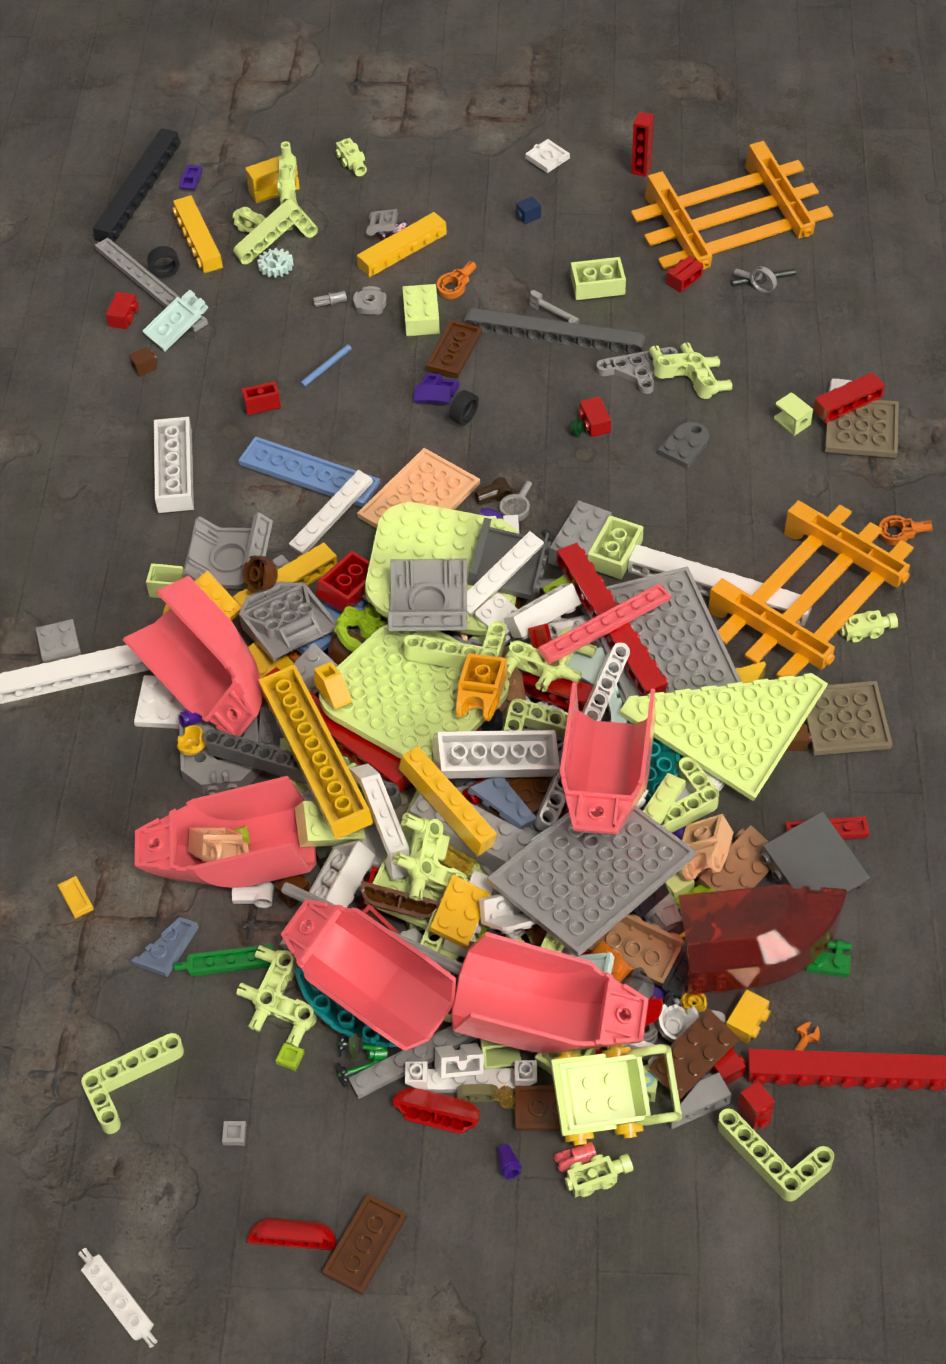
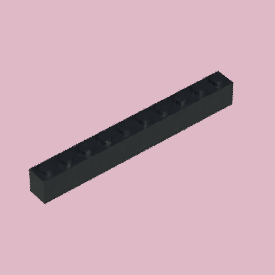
M163 128L159 130L94 225L95 241L101 242L108 237L115 242L119 238L120 233L126 227L130 218L133 217L134 212L139 208L156 179L160 177L162 170L167 166L176 149L180 147L181 141L178 132Z

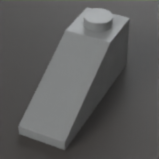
M719 1072L714 1075H705L680 1104L681 1121L669 1123L671 1130L730 1104L731 1093Z

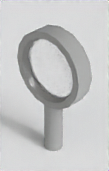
M756 267L751 273L740 269H735L734 271L735 275L750 279L753 287L761 293H771L777 286L775 275L766 267Z
M526 481L519 494L504 497L500 501V513L518 515V521L524 520L530 512V504L525 496L532 483Z

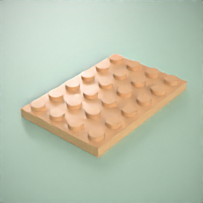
M423 448L357 512V517L377 529L382 514L389 508L401 503H421L455 510L480 485V479Z

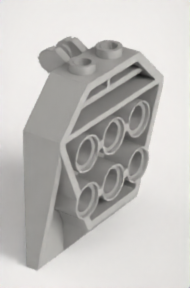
M278 582L268 591L257 592L246 597L239 613L242 629L273 661L334 631L337 625L334 618L305 583Z
M257 716L241 737L260 743ZM203 720L195 724L200 726L204 733L209 729L218 730L217 726L210 721L206 722ZM179 722V735L183 736L186 727L183 728ZM206 747L195 756H187L180 753L183 780L203 795H211L248 786L262 773V770L211 755L207 752Z

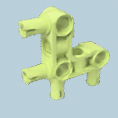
M285 141L281 143L282 154L279 157L278 192L281 205L289 199L297 203L295 193L296 156L291 153L290 143Z
M683 343L680 346L683 352L680 354L663 355L659 346H652L649 349L655 367L653 372L658 378L688 376L694 384L693 388L697 395L703 399H709L720 391L732 390L730 379L717 381L710 370V367L720 366L718 356L704 357L700 353L694 352L690 343Z
M564 629V630H562L561 633H560L557 637H559V636L565 634L566 632H568V631H570V630H572V629ZM513 641L510 643L509 651L505 656L507 659V678L511 677L516 667L539 676L540 679L535 686L538 690L542 688V692H546L551 681L564 678L578 684L582 677V672L567 667L574 653L577 652L593 658L597 646L587 644L549 665L538 653V649L521 641Z
M406 812L402 816L401 824L415 830L411 854L408 856L398 851L394 855L393 863L406 868L411 876L412 888L409 898L421 901L425 885L444 893L452 875L468 882V878L464 873L455 868L445 867L438 861L437 853L443 836V824L438 819L418 818Z
M259 945L258 950L260 951H256L255 957L271 963L260 988L255 989L245 983H241L239 985L241 989L238 988L236 993L238 996L251 1000L255 1005L256 1011L248 1027L256 1032H260L267 1016L272 1015L294 1025L286 1043L299 1047L305 1031L310 1030L314 1026L317 1016L310 1005L299 999H290L283 994L289 981H292L295 975L294 968H297V962L292 953L287 950L273 951ZM284 960H291L287 966H282ZM272 997L270 1003L263 1004L265 998ZM309 1012V1018L302 1020L301 1016L304 1013Z

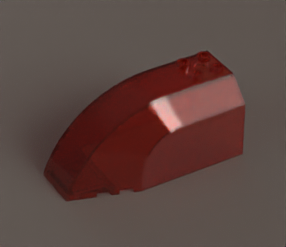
M784 884L678 895L688 954L689 971L686 993L701 995L705 992L722 993L726 990L759 987L779 982L800 972L822 954L834 937L842 916L847 894L846 889L821 887L820 891L810 890V886L792 889L791 885Z

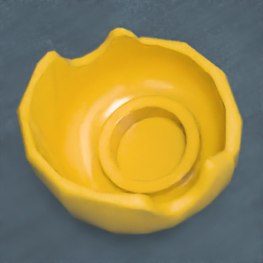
M192 725L184 729L185 733L183 736H178L177 748L181 754L187 756H195L205 747L203 730L200 726Z

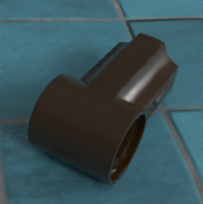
M503 477L495 479L491 485L474 490L476 501L480 505L496 499L501 501L504 497L513 494L509 484Z

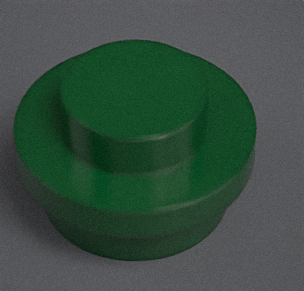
M580 419L571 421L570 431L572 435L580 436L584 431V424Z

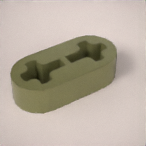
M462 1084L457 1087V1098L471 1103L495 1102L498 1100V1087L493 1084Z

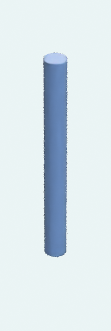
M349 344L344 346L303 379L300 385L303 388L347 354L352 349Z

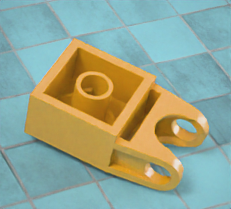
M472 653L467 654L459 680L456 703L457 717L462 718L468 710L478 708L483 711L484 721L489 722L492 719L500 702L508 675L506 658Z

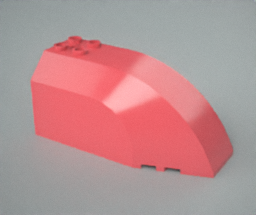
M187 576L156 592L170 609L155 623L124 637L123 641L191 713L196 712L202 716V720L212 722L220 731L241 737L257 717L262 703V690L258 681L261 677L257 664L232 621L194 580Z
M572 683L560 766V779L574 831L618 835L646 791L655 726V689H651L648 718L636 724L595 721L580 712L578 709L577 683Z
M288 776L191 799L186 802V806L179 810L173 809L169 812L168 816L162 819L157 818L135 830V866L148 873L169 879L229 888L248 887L308 873L316 865V847L299 846L295 807L305 801V799ZM246 825L250 834L248 853L211 862H202V859L195 858V855L188 852L190 828L228 827L234 830Z
M305 899L281 933L308 982L404 1051L429 1041L453 1007L456 978L427 955L358 908L352 907L351 909L342 905L335 906L329 905L326 902Z
M485 932L468 949L458 976L451 1020L453 1031L525 1051L560 1053L642 1042L649 999L627 984L623 985L613 978V975L598 969L596 964L589 960Z

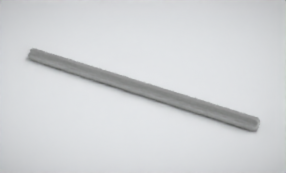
M288 882L284 883L281 889L283 894L302 903L305 899L335 905ZM393 932L427 955L442 968L459 975L462 963Z

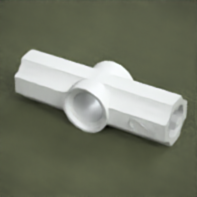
M582 615L569 619L561 618L557 622L549 623L548 626L552 640L557 638L562 630L574 629L589 621L588 616Z

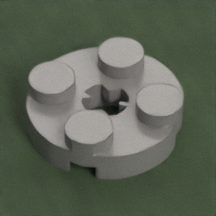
M374 286L364 287L359 293L357 291L353 296L354 307L359 314L379 315L387 304L385 292H381L380 288Z

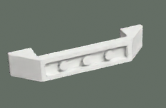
M369 764L350 768L349 771L358 788H362L388 854L385 865L391 880L410 876L406 868L393 863L396 852L400 851L410 856V852L380 773Z
M537 1060L515 1061V1068L485 1069L483 1074L448 1078H441L436 1069H428L427 1061L405 1062V1084L435 1093H457V1087L462 1084H493L498 1087V1092H515V1086H530L537 1083Z

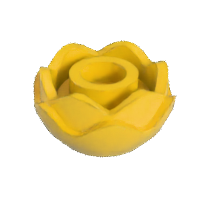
M698 990L687 991L680 1000L681 1007L685 1010L694 1006L697 1012L700 1013L705 1011L707 1007L706 996Z

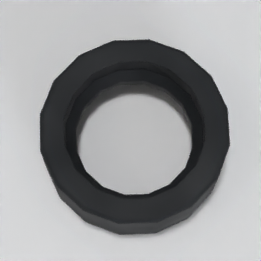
M168 246L156 247L151 250L147 257L150 272L158 278L174 275L180 266L177 252ZM166 257L173 259L172 262L166 266L160 267L154 265V263L160 258Z
M467 390L459 392L450 406V419L460 425L469 423L478 409V396Z

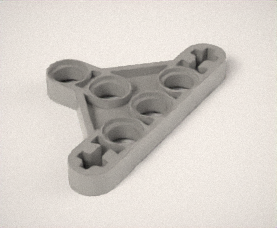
M673 347L660 348L663 355L678 354V351ZM649 351L602 359L596 364V372L600 376L616 375L637 384L638 390L643 394H650L654 390L653 378L655 375L653 371L655 367L653 360L649 359L652 357ZM640 360L641 363H634L633 361ZM617 363H623V364H625V365H624V366H617L616 364H617ZM638 372H645L646 374H645V375H639V374H637V373H638ZM649 384L650 387H643L642 385Z

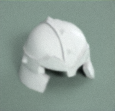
M664 1004L662 1013L656 1022L662 1037L673 1043L699 1018V1013L694 1006L685 1010L678 1004L669 1007Z

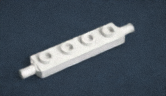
M87 1248L82 1249L83 1252L80 1251L79 1256L86 1264L81 1271L134 1340L143 1338L149 1348L153 1347V1343H157V1340L150 1332L154 1325L103 1257L99 1254L92 1257Z

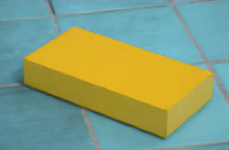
M76 876L58 884V888L75 919L94 910Z

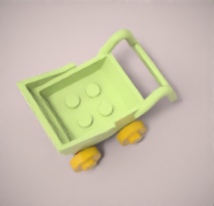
M657 1044L631 1050V1047L623 1048L622 1045L609 1046L610 1050L602 1051V1054L581 1056V1054H573V1051L560 1052V1057L550 1060L561 1135L565 1136V1142H573L574 1146L587 1144V1139L594 1138L593 1132L614 1129L615 1135L623 1134L624 1139L637 1137L636 1132L644 1131L643 1125L681 1121L682 1113L670 1046ZM663 1053L674 1112L651 1115L642 1056Z

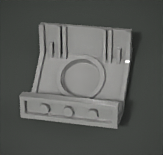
M258 512L254 515L251 528H222L199 516L195 519L182 577L190 576L195 581L208 571L224 589H246L248 585L243 582V566L245 562H249L250 556H266L273 520Z
M467 558L390 560L391 600L390 610H388L389 631L467 630Z

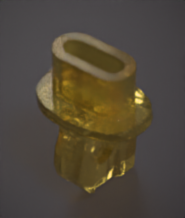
M504 1085L493 1092L495 1101H499L504 1109L515 1108V1095L511 1087Z

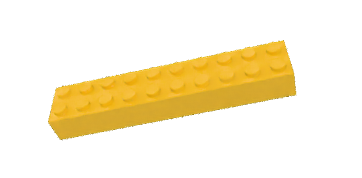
M292 665L258 679L262 694L334 839L337 840L372 825L373 821L370 810L296 666Z

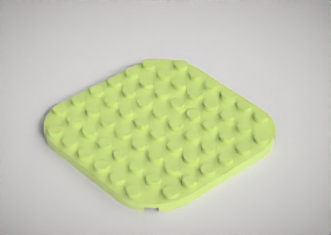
M413 502L395 505L386 510L378 522L365 583L366 598L369 603H372L378 613L388 618L391 600V559L467 558L468 582L484 517L491 519L490 527L514 533L518 532L504 520ZM467 584V591L473 586ZM501 592L495 593H500L515 606L516 596ZM474 613L471 617L467 615V630L450 631L471 635H486L488 628L475 617Z
M386 624L373 633L336 667L342 674L352 703L334 710L319 691L321 708L333 721L400 759L402 755L419 746L429 759L434 762L432 739L436 733L476 731L485 722L483 711L473 708L468 710L462 718L457 717L456 703L462 670L407 660L404 657V639L408 635H419L462 642L439 630L389 631V626ZM506 678L497 709L507 698L509 692L508 678Z

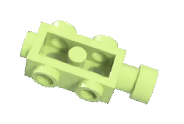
M351 138L336 142L337 149L335 154L338 159L341 158L343 167H347L349 170L353 169L357 176H363L367 171L366 166L363 164L365 157L363 152L359 151L357 144L353 143Z
M248 207L236 210L232 216L234 225L238 226V230L249 233L266 219L263 215L253 212Z
M879 610L867 611L852 615L839 629L841 636H845L847 641L859 642L864 637L869 636L875 639L883 634L884 628H897L898 619L895 613L886 614V616L882 617Z
M628 1154L618 1156V1159L611 1161L609 1156L596 1155L587 1164L583 1165L582 1162L572 1164L570 1170H567V1177L564 1179L568 1191L572 1190L575 1197H586L595 1190L613 1187L617 1183V1174L622 1172L624 1174L633 1171V1166Z

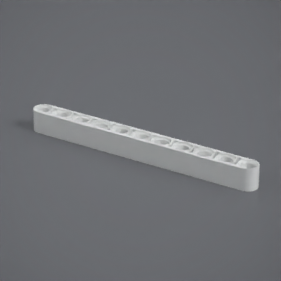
M617 643L609 651L583 708L582 713L595 721H601L629 657L630 650L626 644ZM560 769L553 776L536 815L535 826L541 831H544L557 821L566 801L563 788L558 785V782L561 783ZM550 799L556 801L557 805H553ZM543 816L549 819V823L544 821Z

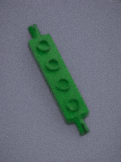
M272 944L262 945L263 947H266V948L271 949V950H273V951H277V950H274V947H273ZM259 946L188 954L185 962H174V970H187L190 977L265 968L270 967L271 963L256 958L255 953L260 951L258 950Z

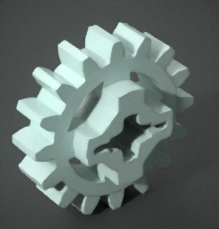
M277 248L274 250L269 249L268 253L264 251L263 255H259V271H262L263 275L267 274L268 277H271V275H274V278L278 275L283 277V273L289 274L288 270L292 271V266H294L292 254L289 255V251L284 252V249L280 251Z

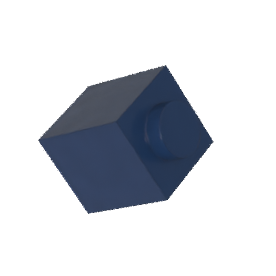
M533 196L516 203V217L524 224L541 218L540 203Z

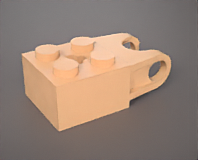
M723 814L686 825L682 841L696 851V857L681 869L687 881L695 879L706 868H711L712 873L722 870L733 836V831Z
M228 827L189 829L188 852L195 855V858L202 859V862H211L249 852L248 844L242 839V834Z

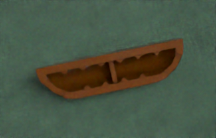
M361 881V893L366 902L380 909L426 919L432 916L440 901L425 897L421 901H416L413 898H409L410 893Z

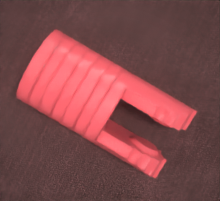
M589 1142L555 1154L554 1159L559 1163L558 1169L562 1173L570 1170V1166L574 1163L582 1162L584 1165L591 1162V1158L597 1154L593 1143Z

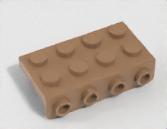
M751 825L746 830L742 828L734 836L737 840L734 843L731 842L722 870L712 873L711 868L708 870L704 869L697 875L699 879L695 883L697 886L702 884L708 889L713 887L725 898V907L730 911L771 870L768 865L762 862L759 853L763 845L769 841Z
M628 914L586 951L592 953L604 940L615 951H619L624 956L623 959L633 968L631 972L636 968L642 967L652 982L662 986L682 949L683 939L674 932L668 933L662 930L657 924H649L642 921L637 915Z

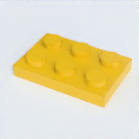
M452 875L428 930L466 949L480 919L479 899L489 897L490 893Z

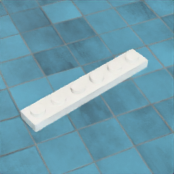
M358 470L289 543L290 548L300 555L307 553L373 483L372 478Z
M529 531L467 591V615L471 617L543 547L544 542Z

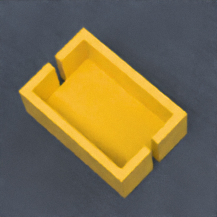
M280 156L245 167L248 191L256 204L279 196ZM297 169L295 175V190L300 189L299 179L297 176Z

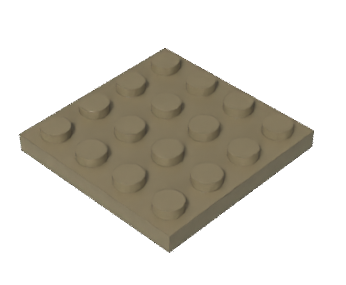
M876 400L826 423L825 452L897 458L899 401Z
M877 681L827 685L806 718L808 732H811V746L814 756L892 749L893 744Z

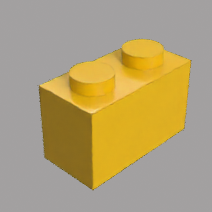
M746 989L726 1022V1026L741 1041L748 1044L751 1038L755 1039L761 1029L759 1027L762 1021L766 1022L771 1012L768 1010L770 1001Z

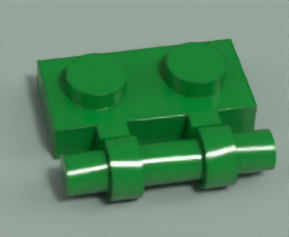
M809 937V946L817 947L816 951L808 950L806 972L849 978L851 955H844L842 952L843 950L851 951L852 943H847L840 939L832 941L825 940V937H818V939ZM824 948L836 949V952H835V953L823 952V949H824Z

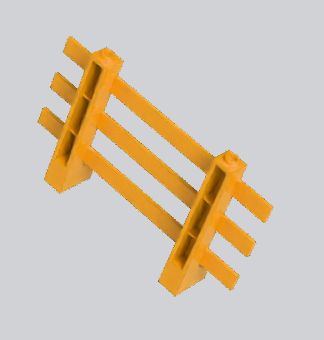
M764 141L749 145L745 168L750 175L682 196L676 195L663 171L648 175L645 199L650 205L631 211L636 222L663 214L670 226L645 234L644 237L649 246L677 238L683 251L658 258L663 270L677 266L681 259L684 260L688 256L703 263V269L711 267L713 254L789 230H793L798 239L808 237L813 234L815 222L831 218L833 213L828 206L807 211L800 199L816 195L819 191L814 183L793 188L786 176L804 171L802 164L799 160L779 166ZM763 183L771 196L691 220L685 210V207ZM777 206L786 218L709 243H705L698 232Z
M798 500L787 512L784 535L791 539H801L804 535L809 537L752 596L721 578L711 588L708 610L711 615L719 618L725 617L728 613L732 615L718 630L725 645L745 624L764 634L745 654L746 658L756 664L777 643L795 653L776 674L778 678L785 676L796 677L808 663L822 670L826 665H830L835 658V655H833L835 646L828 643V641L884 581L896 588L901 583H906L910 576L908 573L910 565L903 560L912 552L914 547L901 540L888 553L872 543L882 532V528L870 522L857 535L841 525L852 514V511L839 505L826 517ZM821 545L839 554L783 615L766 605V602ZM852 563L870 572L864 581L814 634L797 624V621Z

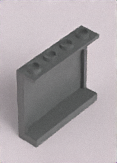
M484 517L467 584L474 586L525 535L490 527L491 519ZM546 533L545 540H542L544 542L543 547L497 592L533 600L534 594L539 593L541 585L538 579L542 580L544 573L541 565H546L548 555L544 553L549 552L551 541H548L549 533Z
M823 811L763 845L759 852L762 862L769 866L774 879L783 886L784 893L785 889H788L790 894L798 893L795 900L801 901L802 904L795 907L798 913L806 920L813 913L857 887L858 889L862 888L870 880L867 872Z

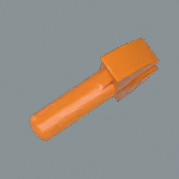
M811 1022L798 1027L796 1033L801 1035V1039L794 1050L804 1051L809 1042L818 1044L820 1036L819 1026L816 1027L814 1033L807 1035V1030Z

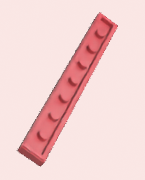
M658 583L538 647V653L550 665L669 601L671 595Z

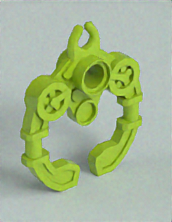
M371 604L365 606L364 610L360 611L349 606L337 618V625L334 631L337 633L341 643L348 650L354 652L361 645V642L348 635L346 628L348 625H358L361 636L368 639L379 628L388 624V622H384L381 619L382 615L380 616L376 608L372 607Z

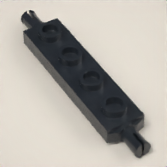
M708 913L704 922L696 921L662 985L661 991L665 993L663 1005L666 1004L669 1007L673 998L681 1000L715 935V929L711 926L716 918L715 915L712 914L711 916V913Z

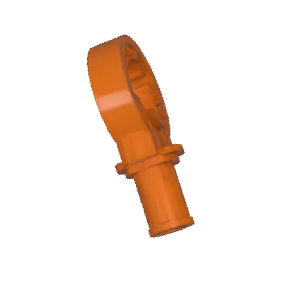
M469 261L462 269H455L442 275L437 281L439 295L445 299L460 297L465 292V285L469 282L468 276L477 269L475 263ZM447 283L458 285L454 288L455 291L445 288Z
M893 515L884 518L879 524V527L883 529L879 534L880 539L884 543L894 546L901 540L906 542L908 539L914 538L916 533L932 532L931 520L914 522L912 518L905 519L904 517ZM889 524L890 527H899L902 532L890 537L886 530Z

